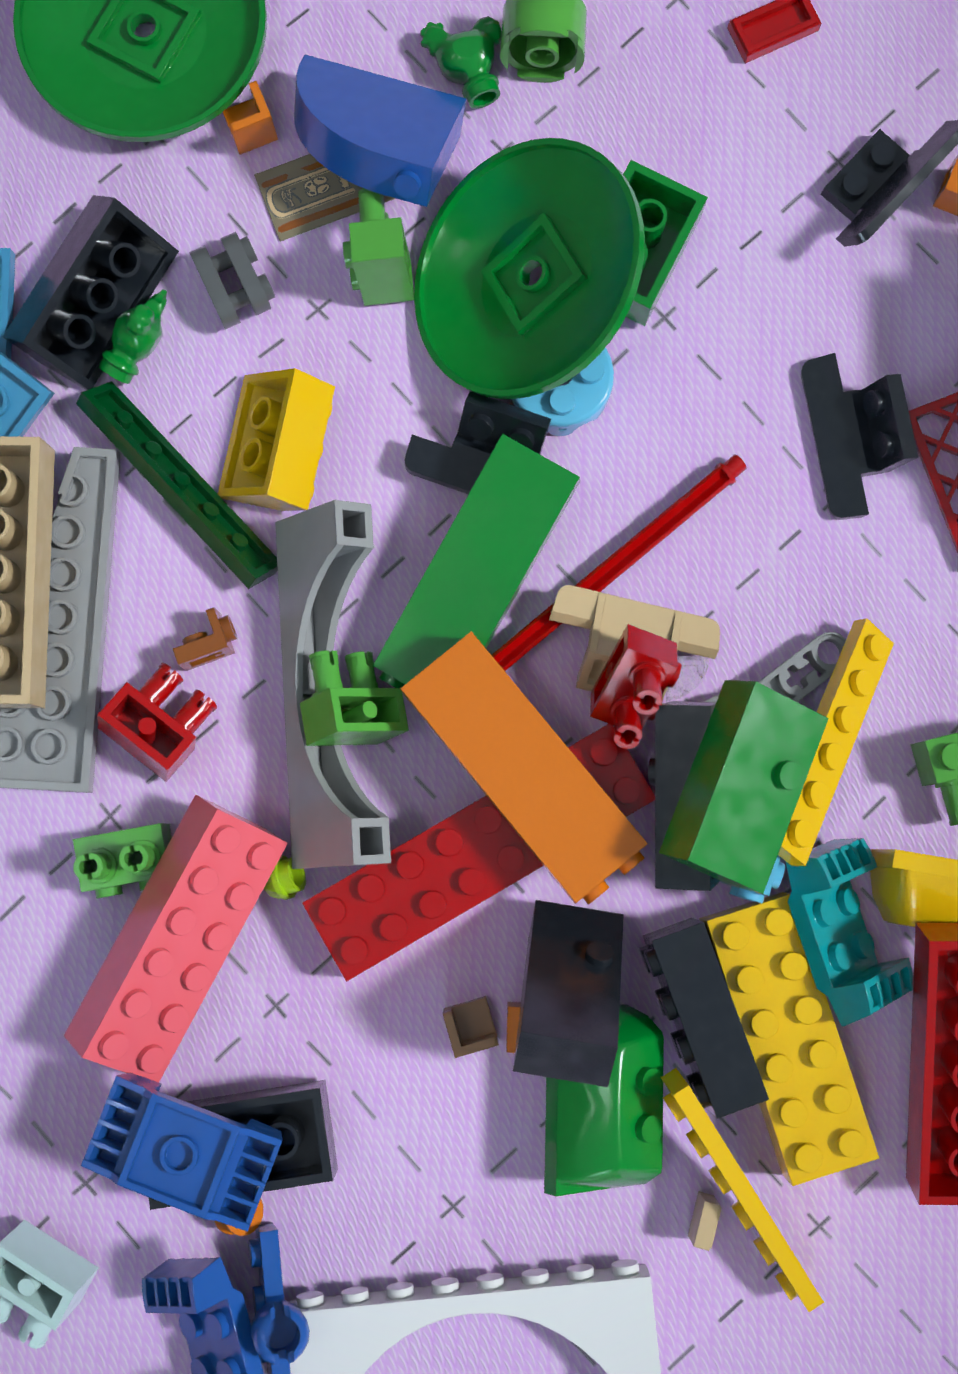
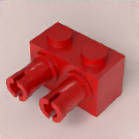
M627 624L591 691L590 717L614 725V742L617 746L624 749H633L638 746L639 739H642V729L647 720L653 721L655 713L659 710V705H662V694L666 687L672 688L676 684L682 667L677 658V643Z
M161 663L156 672L139 690L126 682L97 714L99 730L167 782L194 751L197 737L193 733L217 709V705L209 697L203 703L205 694L196 689L174 717L168 715L159 706L183 682V678L175 670L170 674L171 667L166 663Z

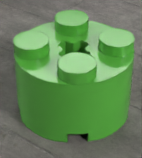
M506 0L503 7L500 59L503 66L508 70L509 63L518 69V77L540 83L563 80L564 73L574 67V74L579 71L583 66L585 58L587 10L583 1Z

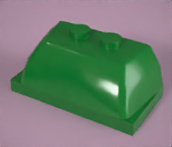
M620 1004L618 1050L608 1087L546 1077L544 1193L557 1197L646 1184L661 1174L663 1155V1081L661 1077L663 1076L664 1037L663 1032L648 1015L627 1004Z

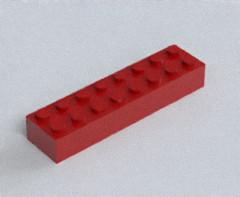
M607 724L568 747L625 817L655 800L653 791L628 749L621 748L614 742L613 725ZM484 796L391 851V863L368 864L304 901L302 904L347 982L541 868L543 864L489 798Z

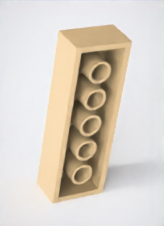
M0 436V708H45L55 450L41 437Z

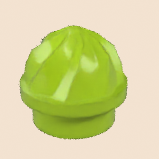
M281 855L264 890L273 898L284 900L294 898L296 893L303 891L306 886L304 869H292V857L287 858Z

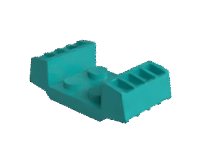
M864 838L833 839L812 848L806 866H791L786 862L792 890L787 901L815 985L819 991L828 996L841 1026L844 1027L868 1017L912 991L914 975L909 957L878 963L874 952V941L867 932L860 911L859 897L853 890L850 882L851 879L877 868L876 861Z

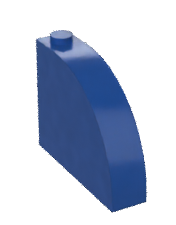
M305 54L298 66L296 75L294 124L296 132L307 151L334 174L369 191L427 207L460 138L466 98Z

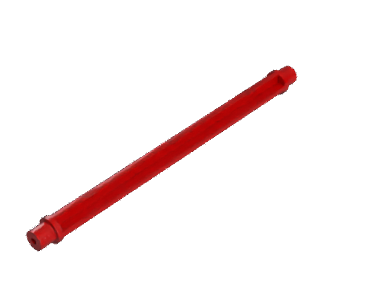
M734 454L726 462L718 463L711 473L574 586L601 592L728 485L732 486L736 482L735 478L747 469L744 461ZM554 603L491 654L504 671L562 624L549 620Z

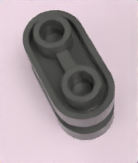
M236 232L220 238L225 251L210 257L205 245L189 252L225 330L241 323L236 310L250 304L257 316L270 310L269 300L275 298L265 273L257 277L251 264L258 261L248 237L239 239ZM233 267L242 289L227 294L218 273Z

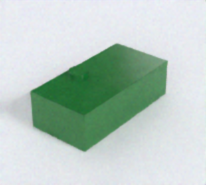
M725 680L659 854L731 886L763 894L829 718L757 681Z

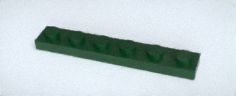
M112 381L81 392L76 405L248 589L276 574L278 571L277 557Z

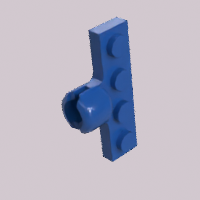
M273 1223L261 1224L255 1230L256 1239L248 1240L251 1268L259 1267L260 1286L252 1287L255 1316L251 1322L250 1334L253 1345L259 1354L261 1364L267 1363L268 1374H291L290 1363L294 1362L304 1352L309 1342L310 1329L306 1317L297 1305L285 1300L278 1229Z

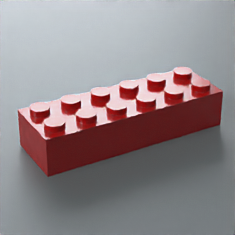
M915 923L906 1179L919 1205H958V923Z

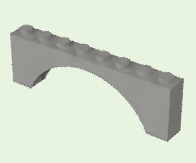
M332 500L275 522L292 869L391 863L389 817L378 810L360 789L347 764L341 745H306L300 703L312 697V694L315 693V683L309 655L318 651L329 650L330 652L334 650L338 620L348 589L361 564L374 548L371 504Z

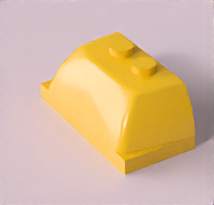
M872 849L871 852L877 864V868L870 870L872 895L884 921L915 927V923H958V860L897 849Z

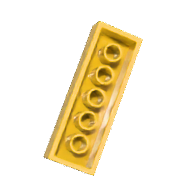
M781 892L765 897L763 904L749 902L699 918V920L705 924L769 1100L759 1103L781 1173L792 1186H796L879 1159V1155L827 997L815 985L787 901L791 893Z

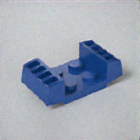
M133 1073L116 1075L81 1166L109 1178L116 1185L205 1220L218 1221L248 1232L283 1141L281 1131L254 1119H250L244 1125L159 1092L162 1084Z
M221 1257L170 1258L142 1278V1296L146 1313L180 1314L179 1326L187 1340L192 1360V1374H264L259 1354L251 1338V1323L243 1293L233 1288Z

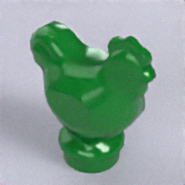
M489 16L483 17L475 23L471 30L455 34L446 33L442 23H427L426 27L420 31V36L423 38L421 46L427 48L430 55L436 58L442 75L447 80L464 85L462 95L467 99L469 106L475 109L483 108L499 98V80L494 74L489 73L494 63V49L501 40L502 31L499 22Z
M163 289L159 293L154 294L146 304H140L135 308L125 311L117 319L112 333L113 349L105 350L102 353L103 359L99 368L103 372L126 384H130L134 375H138L137 362L148 357L163 336L161 315L167 302L166 290Z

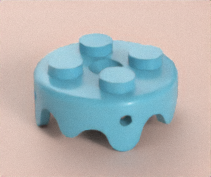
M605 347L600 355L574 376L568 384L534 396L511 400L516 407L551 418L548 429L550 434L554 436H567L580 426L596 420L603 412L613 388L614 369L612 359Z

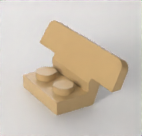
M566 585L559 589L549 618L551 621L590 630L588 647L576 682V688L592 691L627 624L676 642L677 651L715 659L719 651L720 627L713 619L572 585ZM666 687L664 693L662 694V701H663V698H664V696H665V694H666V691H667L668 687Z

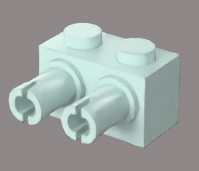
M24 1219L0 1241V1324L8 1320L15 1304L29 1314L18 1333L19 1339L25 1343L32 1332L33 1337L28 1346L34 1349L43 1347L51 1330L55 1331L80 1304L99 1268Z

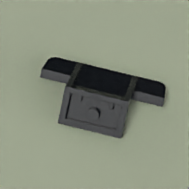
M958 120L946 121L919 150H915L911 155L879 129L824 187L821 193L827 201L851 221L836 240L844 247L859 245L867 241L958 145Z
M831 353L805 362L801 370V379L829 512L838 520L862 518L869 515L862 477L890 472L919 457L901 374L885 375L862 390L843 392L836 354Z
M470 391L464 403L458 432L452 447L412 434L404 459L405 468L411 475L469 495L502 434L541 455L551 418Z

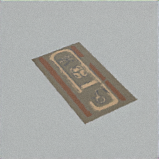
M311 154L254 174L280 242L359 213L358 192L362 187L334 174L319 163ZM384 195V203L396 199Z

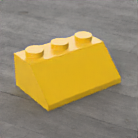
M296 368L244 375L217 494L225 500L280 511L308 510L310 500L314 494V481L319 459L323 453V440L327 422L332 412L335 386Z

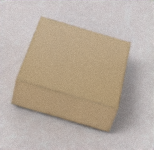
M698 1191L688 1237L694 1247L709 1251L710 1248L712 1249L721 1206L714 1195Z

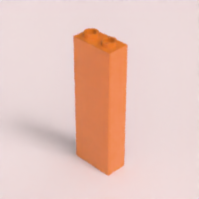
M472 631L400 688L408 701L574 904L583 898L589 905L609 888L604 880L613 872L619 869L625 875L645 859L640 852L648 844Z

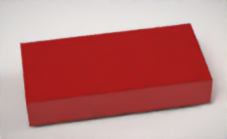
M775 0L730 20L727 29L746 64L818 32L822 23L810 0Z

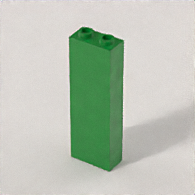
M502 434L373 665L382 671L379 677L382 681L395 688H402L471 631L487 649L580 483L578 475Z

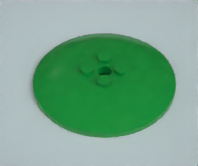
M15 0L13 25L16 47L21 63L33 86L53 110L75 126L101 137L125 142H150L174 138L191 132L219 116L237 99L251 80L259 64L266 38L267 11L265 0ZM149 22L156 26L154 32L147 37H139L134 34L140 24Z
M542 138L521 142L496 153L478 165L455 187L441 206L428 230L417 264L414 288L415 314L422 341L435 364L446 376L464 388L486 397L518 399L541 394L560 386L580 373L600 355L613 339L630 310L638 289L644 261L645 236L642 214L636 195L622 172L603 154L590 146L563 138ZM541 266V277L535 284L529 286L531 272L536 267Z

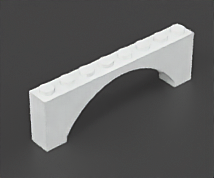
M625 1259L613 1262L611 1264L612 1268L594 1269L593 1265L576 1264L567 1267V1272L549 1274L547 1269L535 1268L523 1271L521 1273L522 1277L504 1278L501 1273H487L479 1275L476 1278L477 1281L459 1283L457 1278L446 1277L432 1281V1286L414 1287L411 1282H397L386 1287L387 1290L369 1292L367 1287L357 1286L341 1291V1295L324 1297L321 1291L303 1292L290 1302L297 1305L307 1319L310 1329L309 1342L304 1352L294 1362L290 1363L291 1374H364L385 1351L407 1335L426 1325L461 1315L493 1313L522 1318L559 1333L579 1346L607 1374H661L651 1276L646 1264L639 1265L637 1260Z

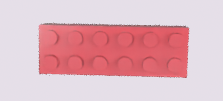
M198 795L194 796L64 1034V1037L82 1058L156 1082L161 1080L288 844L286 841L246 818Z

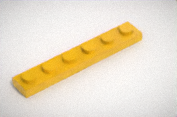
M867 618L853 622L816 711L829 719L778 853L791 866H806L894 645Z
M677 1068L662 1076L661 1079L670 1092L663 1097L664 1101L678 1122L685 1117L693 1129L686 1133V1136L701 1159L709 1154L715 1166L708 1171L724 1195L729 1191H732L738 1201L731 1205L733 1211L746 1231L753 1226L755 1227L760 1237L753 1242L768 1266L776 1262L782 1270L775 1278L790 1301L799 1297L808 1312L823 1304L824 1301L686 1080Z

